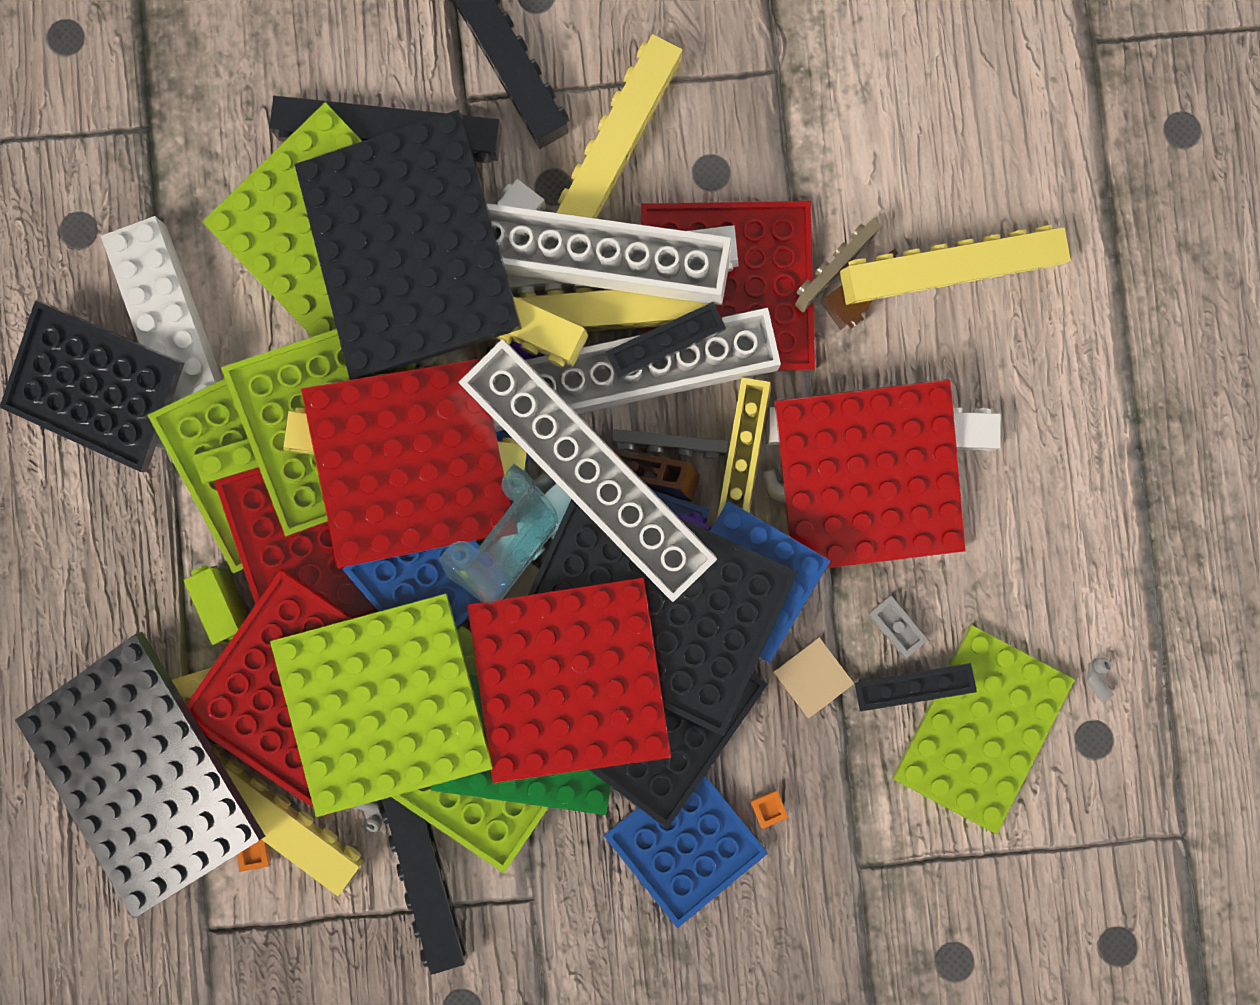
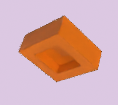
M776 789L750 800L761 829L789 818Z
M259 840L237 854L239 872L269 867L271 865L269 846L266 842Z

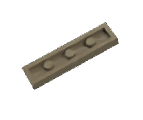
M872 219L866 226L861 223L850 236L853 240L848 245L843 242L834 252L833 256L835 259L830 264L825 261L815 272L817 276L812 283L807 280L799 288L797 294L800 296L795 306L804 312L838 277L840 271L849 265L848 262L853 261L873 240L882 225L875 219Z

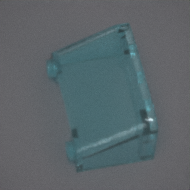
M515 464L511 466L502 479L503 492L514 503L478 549L465 541L455 542L447 548L439 559L448 578L480 601L486 603H494L505 597L558 526L559 518L556 509L532 478Z

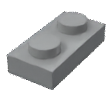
M892 596L885 598L867 613L905 659L928 641Z

